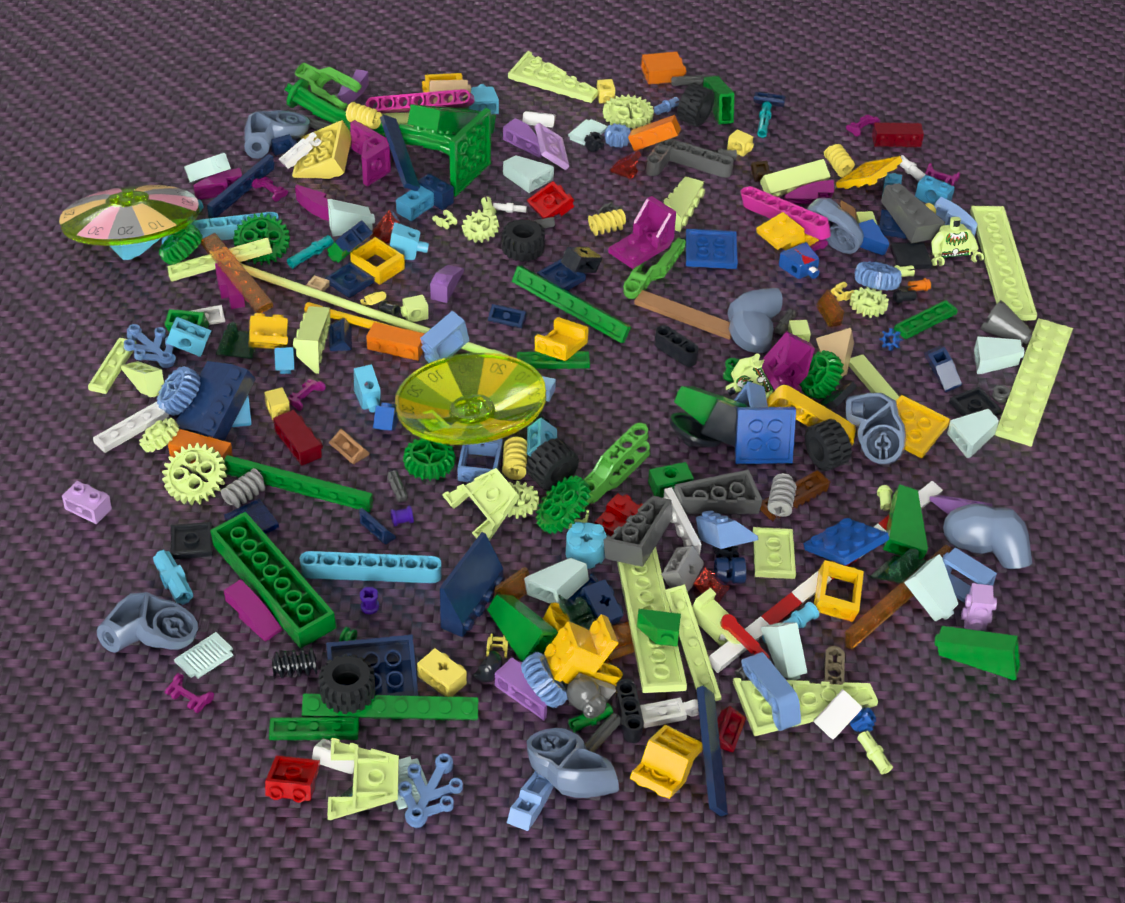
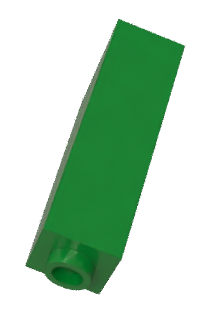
M719 76L704 77L703 87L714 92L712 112L717 123H734V92Z
M681 386L674 400V403L702 425L705 424L717 399L737 407H747L744 403L693 386Z
M899 484L892 498L886 530L889 540L884 543L883 550L921 562L928 551L919 493L918 490Z
M497 594L487 609L521 662L535 652L544 654L546 647L552 643L558 634L554 627L513 595Z
M942 626L940 633L936 634L935 646L938 647L939 656L1011 680L1017 679L1021 666L1018 636Z

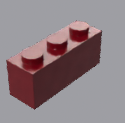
M874 122L872 131L874 147H921L924 136L921 123Z
M294 409L273 418L276 434L301 466L322 458L321 449H323L321 440L319 438L316 439L312 429L305 425L303 417L301 415L298 416Z

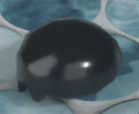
M491 651L488 658L484 659L478 670L473 674V677L486 683L494 681L495 672L502 667L501 655L496 651Z

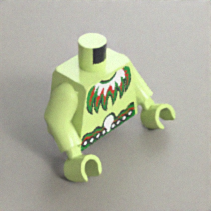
M951 217L950 225L941 226L939 232L931 242L932 255L934 256L931 260L933 266L937 265V260L939 261V266L944 265V257L971 255V252H973L971 256L973 262H977L976 255L979 256L980 261L984 259L983 254L977 251L979 248L971 230L960 224L961 218Z
M759 354L738 361L731 372L734 382L725 386L730 396L740 392L748 381L764 386L766 399L772 394L771 391L773 389L762 369L764 360H759Z

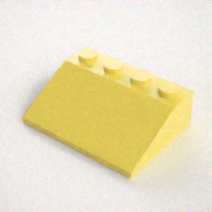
M343 120L314 131L317 136L313 141L318 138L322 142L318 146H312L313 148L309 153L297 161L292 174L294 178L331 179L339 177L345 172L351 143V133ZM309 134L301 137V139H306L309 136Z

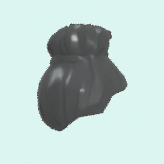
M585 677L573 680L568 684L566 691L567 699L574 707L583 711L586 718L593 719L604 713L606 698L600 694V687L594 680Z

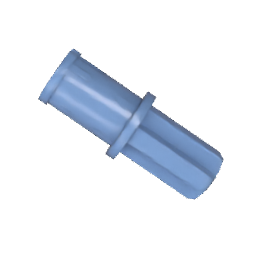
M674 97L670 100H664L661 104L654 106V113L659 115L664 112H670L672 108L678 107L679 102H675L679 101V98Z

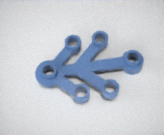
M131 324L127 328L128 339L124 341V349L126 351L134 350V358L136 360L157 361L163 368L172 367L176 361L175 355L172 354L175 346L166 343L168 337L165 338V351L160 349L162 340L166 336L165 328H155L154 343L142 333L139 325ZM134 340H139L144 345L135 344Z
M442 753L436 758V769L427 786L421 777L420 765L411 764L408 766V777L413 780L421 797L417 804L411 794V783L403 781L398 785V793L404 798L408 807L405 813L406 822L414 828L422 827L427 822L429 816L443 811H451L454 807V800L447 795L452 793L458 794L463 789V782L459 778H453L450 780L449 785L436 789L443 774H448L453 769V759L446 753ZM441 798L440 803L427 807L430 801Z

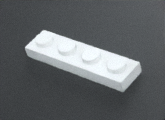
M155 402L93 437V441L106 453L145 431L148 427L154 425L156 421H162L169 417V414L160 409L159 404Z
M672 487L664 489L663 498L672 500L673 519L671 523H674L678 537L682 538L684 547L693 545L700 556L701 542Z

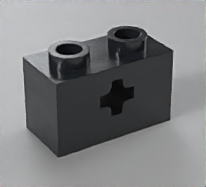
M567 247L561 263L573 272L596 273L603 257L589 247Z

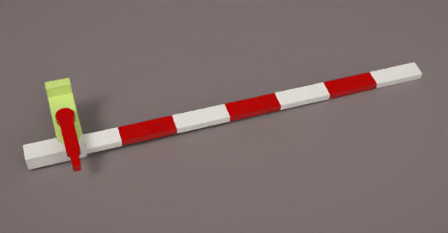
M933 481L918 491L921 509L931 502L929 500L930 496L940 495L943 491ZM889 515L875 525L874 528L886 532ZM859 557L858 559L852 561L851 563L847 564L846 566H847V567H850L852 564H854V563H855L857 560H859L861 557ZM818 571L745 629L737 622L733 615L729 614L714 600L716 593L711 588L696 598L692 608L698 625L721 646L709 656L712 668L719 673L746 650L751 654L763 652L769 659L770 656L757 642L763 636L761 627L780 623L814 596ZM828 576L827 584H829L835 578Z

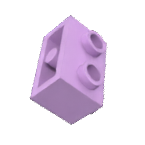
M76 481L62 495L65 510L95 524L112 509L110 497L107 493L98 491L90 485Z
M972 583L970 592L965 598V608L963 607L961 612V620H964L965 629L986 631L987 624L992 622V610H996L997 598L993 597V586Z

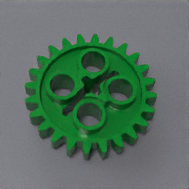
M263 213L260 214V217L254 214L252 219L247 216V222L241 220L242 225L237 224V230H234V247L269 238L272 253L249 259L247 262L253 260L255 265L257 261H260V264L263 265L264 261H266L269 265L270 260L277 262L276 257L282 258V253H287L286 248H289L290 236L286 224L282 225V220L277 221L276 216L271 219L270 214L264 217Z
M571 475L568 479L564 477L563 482L558 481L556 487L552 485V490L546 492L547 496L541 498L543 503L538 504L540 509L536 511L538 514L535 517L538 520L536 523L549 534L551 532L556 534L557 531L562 532L564 527L568 529L570 523L575 524V518H580V512H585L583 507L589 504L586 500L591 498L589 495L591 492L590 486L577 475L575 477Z

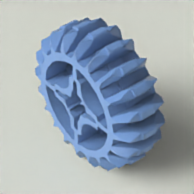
M871 261L859 263L854 273L855 280L859 284L868 288L886 291L897 289L902 279V273L897 268L888 264Z
M185 366L179 367L172 374H169V377L161 385L162 388L158 392L157 404H159V408L172 416L184 412L185 408L189 407L199 391L198 387L201 384L199 374Z
M539 652L529 655L521 664L522 673L527 683L546 705L552 708L563 705L567 700V683L553 679L545 655Z

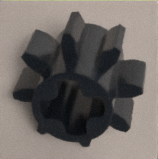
M590 132L584 139L586 142L584 146L589 151L598 152L599 148L602 149L604 142H602L604 137L598 132Z
M738 546L723 549L715 547L714 550L715 558L726 557L728 560H731L732 557H739L740 554L738 553Z

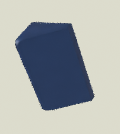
M755 92L754 103L763 104V102L768 101L772 106L784 107L786 96Z
M492 304L488 321L522 329L527 318V312Z
M345 318L329 325L330 351L352 350V327Z
M363 508L359 509L360 523L386 545L396 539V536Z

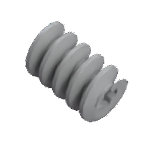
M253 468L245 476H241L232 484L227 485L226 488L221 489V496L227 504L239 508L241 507L240 502L245 504L247 499L251 500L253 495L257 496L259 491L263 492L265 490L263 477L257 469Z
M778 474L772 481L767 507L776 516L786 517L792 513L797 486L789 474Z

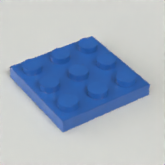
M686 229V266L737 269L736 231Z
M738 407L735 463H793L796 408Z
M845 518L838 524L828 527L824 532L811 537L803 545L804 549L808 552L846 566L888 541L889 535L888 532Z

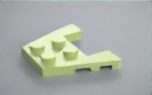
M497 468L474 478V481L467 485L462 484L457 486L456 490L452 492L447 491L442 494L453 509L470 496L487 517V520L475 529L472 534L477 539L481 532H484L489 541L520 497Z
M331 738V760H354L352 797H328V820L398 800L399 756L372 748L371 750L358 747L357 744L350 743L349 745L341 743L339 739Z

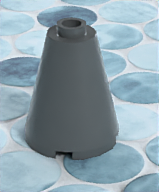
M1002 300L996 304L988 315L986 323L984 322L980 328L982 331L1000 338L1021 340V345L1023 343L1027 344L1032 337L1030 328Z

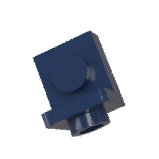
M290 134L271 139L272 152L275 156L286 153L297 144Z

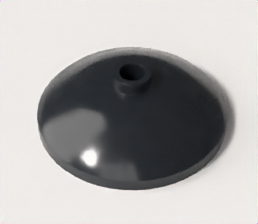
M673 413L670 416L669 422L672 429L686 445L690 447L713 448L721 444L722 441L703 435L701 430L704 425L691 415Z

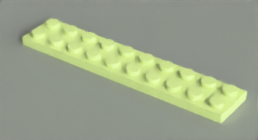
M971 206L970 213L978 224L976 234L984 256L996 303L1000 300L1005 302L1021 320H1036L1037 312L1004 206Z
M1038 318L995 436L1032 446L1073 328Z
M655 546L643 567L617 561L643 693L686 691L687 683L678 645L675 647L655 644L637 627L638 609L670 612Z

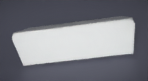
M525 111L522 122L533 126L541 123L545 127L552 128L556 115Z
M222 305L191 310L204 312L209 325L225 323Z
M842 689L813 722L830 738L834 739L858 714L862 706Z
M322 739L314 746L312 759L320 760V765L348 774L354 772V760H331L330 740Z

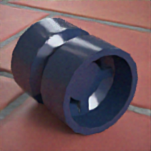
M726 557L715 558V583L728 584L729 581H732L733 584H744L746 581L745 558L732 557L731 560H728Z

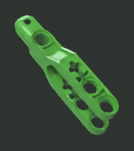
M302 63L295 71V75L299 79L308 81L312 93L342 110H345L348 104L343 103L335 95H330L324 90L323 86L325 83L333 80L356 93L362 87L353 78L331 67L319 70L306 63Z
M677 238L675 242H672L669 251L665 252L659 262L651 266L647 273L642 271L647 261L635 267L624 283L623 294L625 297L636 299L642 290L648 288L652 281L665 277L682 254L686 240Z
M634 424L600 457L593 471L584 479L591 490L589 493L591 498L586 500L589 504L584 506V509L590 504L597 502L607 491L617 488L649 457L650 445L646 441L649 432L646 424ZM644 430L645 433L643 435H636L635 431ZM625 442L632 443V446L629 448H624L622 444ZM639 447H645L647 449L645 452L637 451ZM627 459L634 460V463L631 465H626L624 461Z

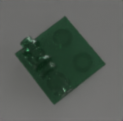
M231 322L224 331L216 355L252 359L256 348L248 347L249 332L238 331L237 324Z
M909 549L902 556H892L870 575V578L902 583L917 571L926 560L919 559L917 549Z
M559 594L558 597L561 601L559 606L563 613L568 615L569 621L589 630L596 619L587 601L579 597L575 600L576 603L571 604Z

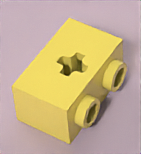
M436 648L417 663L418 677L445 697H453L467 684V671L465 668L453 662L447 654L441 653Z

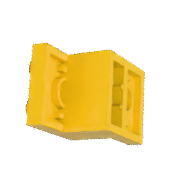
M784 212L756 228L757 234L777 250L780 248L788 250L805 242L811 246L819 241V239L805 234L804 228Z
M255 313L249 320L248 347L266 349L286 348L288 342V318L277 314L273 315V317H265L263 313Z
M601 614L592 623L589 630L568 621L559 630L553 642L546 647L544 654L553 679L561 682L573 666L594 675L619 642L609 618Z
M664 725L649 739L642 761L632 771L630 779L639 786L647 787L655 791L659 796L670 799L687 781L694 759L703 750L702 742Z

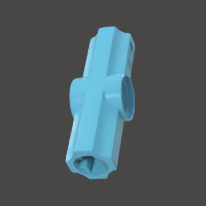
M161 550L157 552L153 557V561L160 572L165 589L170 590L176 603L182 605L189 603L190 599L193 598V592L186 581L181 565L176 564L169 551Z

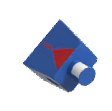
M802 243L780 253L778 266L797 279L808 275L815 279L820 273L818 270L819 257L808 243Z

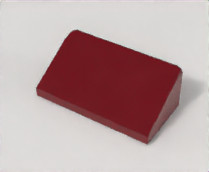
M728 706L720 712L717 719L720 748L734 752L746 717L733 707Z

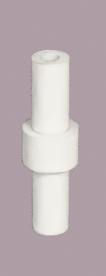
M493 203L496 210H503L506 213H526L527 206L514 205V203Z

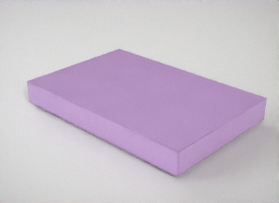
M538 123L535 129L541 155L566 170L569 167L563 138L541 123Z

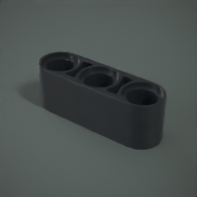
M660 325L656 328L654 344L658 349L684 366L693 367L697 364L699 348L695 343L666 325Z
M622 679L616 685L615 695L618 716L621 717V730L627 742L637 743L642 739L644 720L636 685L629 679Z

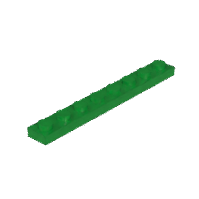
M517 266L512 279L513 283L618 342L625 343L631 326L525 267Z
M227 455L224 459V464L227 467L225 473L240 478L245 476L247 472H251L254 468L262 475L265 485L355 509L363 508L367 512H371L373 508L372 493L238 457Z
M303 694L302 717L478 721V697L375 695L374 699H371L372 703L369 706L365 705V709L362 711L358 709L357 713L353 714L352 712L342 714V711L336 713L333 712V708L328 709L326 704H323L320 694Z

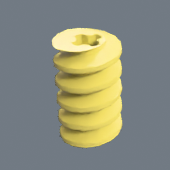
M351 102L348 105L346 117L349 122L356 120L372 130L377 129L381 124L380 117L382 113L377 112L376 109L355 102Z
M841 144L829 146L824 151L825 158L835 169L838 176L844 177L854 168V161Z
M618 209L617 211L605 212V214L600 213L599 215L588 216V223L594 235L598 236V231L603 235L604 229L607 233H610L611 228L613 232H616L617 226L619 230H623L626 216L622 209Z
M511 437L503 445L502 472L509 479L520 480L526 475L527 441L521 437Z

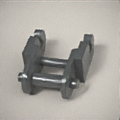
M613 202L604 204L599 209L598 214L613 211L611 208L617 211L622 209V206L617 207L613 205Z

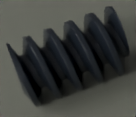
M309 648L307 655L303 649L300 650L299 655L296 654L295 650H292L290 656H288L286 651H283L282 657H279L278 653L274 652L272 658L274 679L277 673L283 679L286 672L292 678L294 671L301 677L303 670H305L307 676H310L312 669L317 675L316 655L313 649Z

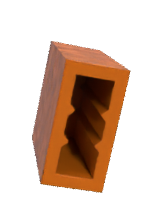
M678 52L642 55L641 68L648 84L670 83L672 77L686 75V67L683 66L682 58L679 57Z

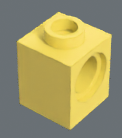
M597 80L599 103H606V101H610V98L615 99L613 80Z
M737 129L728 138L727 150H737V154L744 157L753 149V136Z
M283 387L264 392L266 407L272 420L274 417L290 411L289 400Z

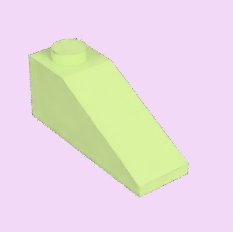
M139 361L121 365L122 371L140 393L148 395V397L159 395L158 392L162 388L161 385L164 384L162 369Z

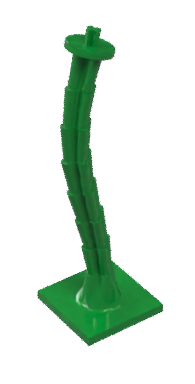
M300 79L294 85L287 84L285 91L289 93L286 100L287 106L294 108L299 104L311 111L313 115L332 124L343 120L350 130V122L347 120L346 111L338 109L309 91L307 80ZM484 108L456 135L446 133L435 134L427 130L413 129V126L399 125L406 145L423 146L427 149L442 151L450 156V185L454 187L455 197L491 164V110L488 108ZM381 123L380 126L377 129H374L373 131L386 137Z

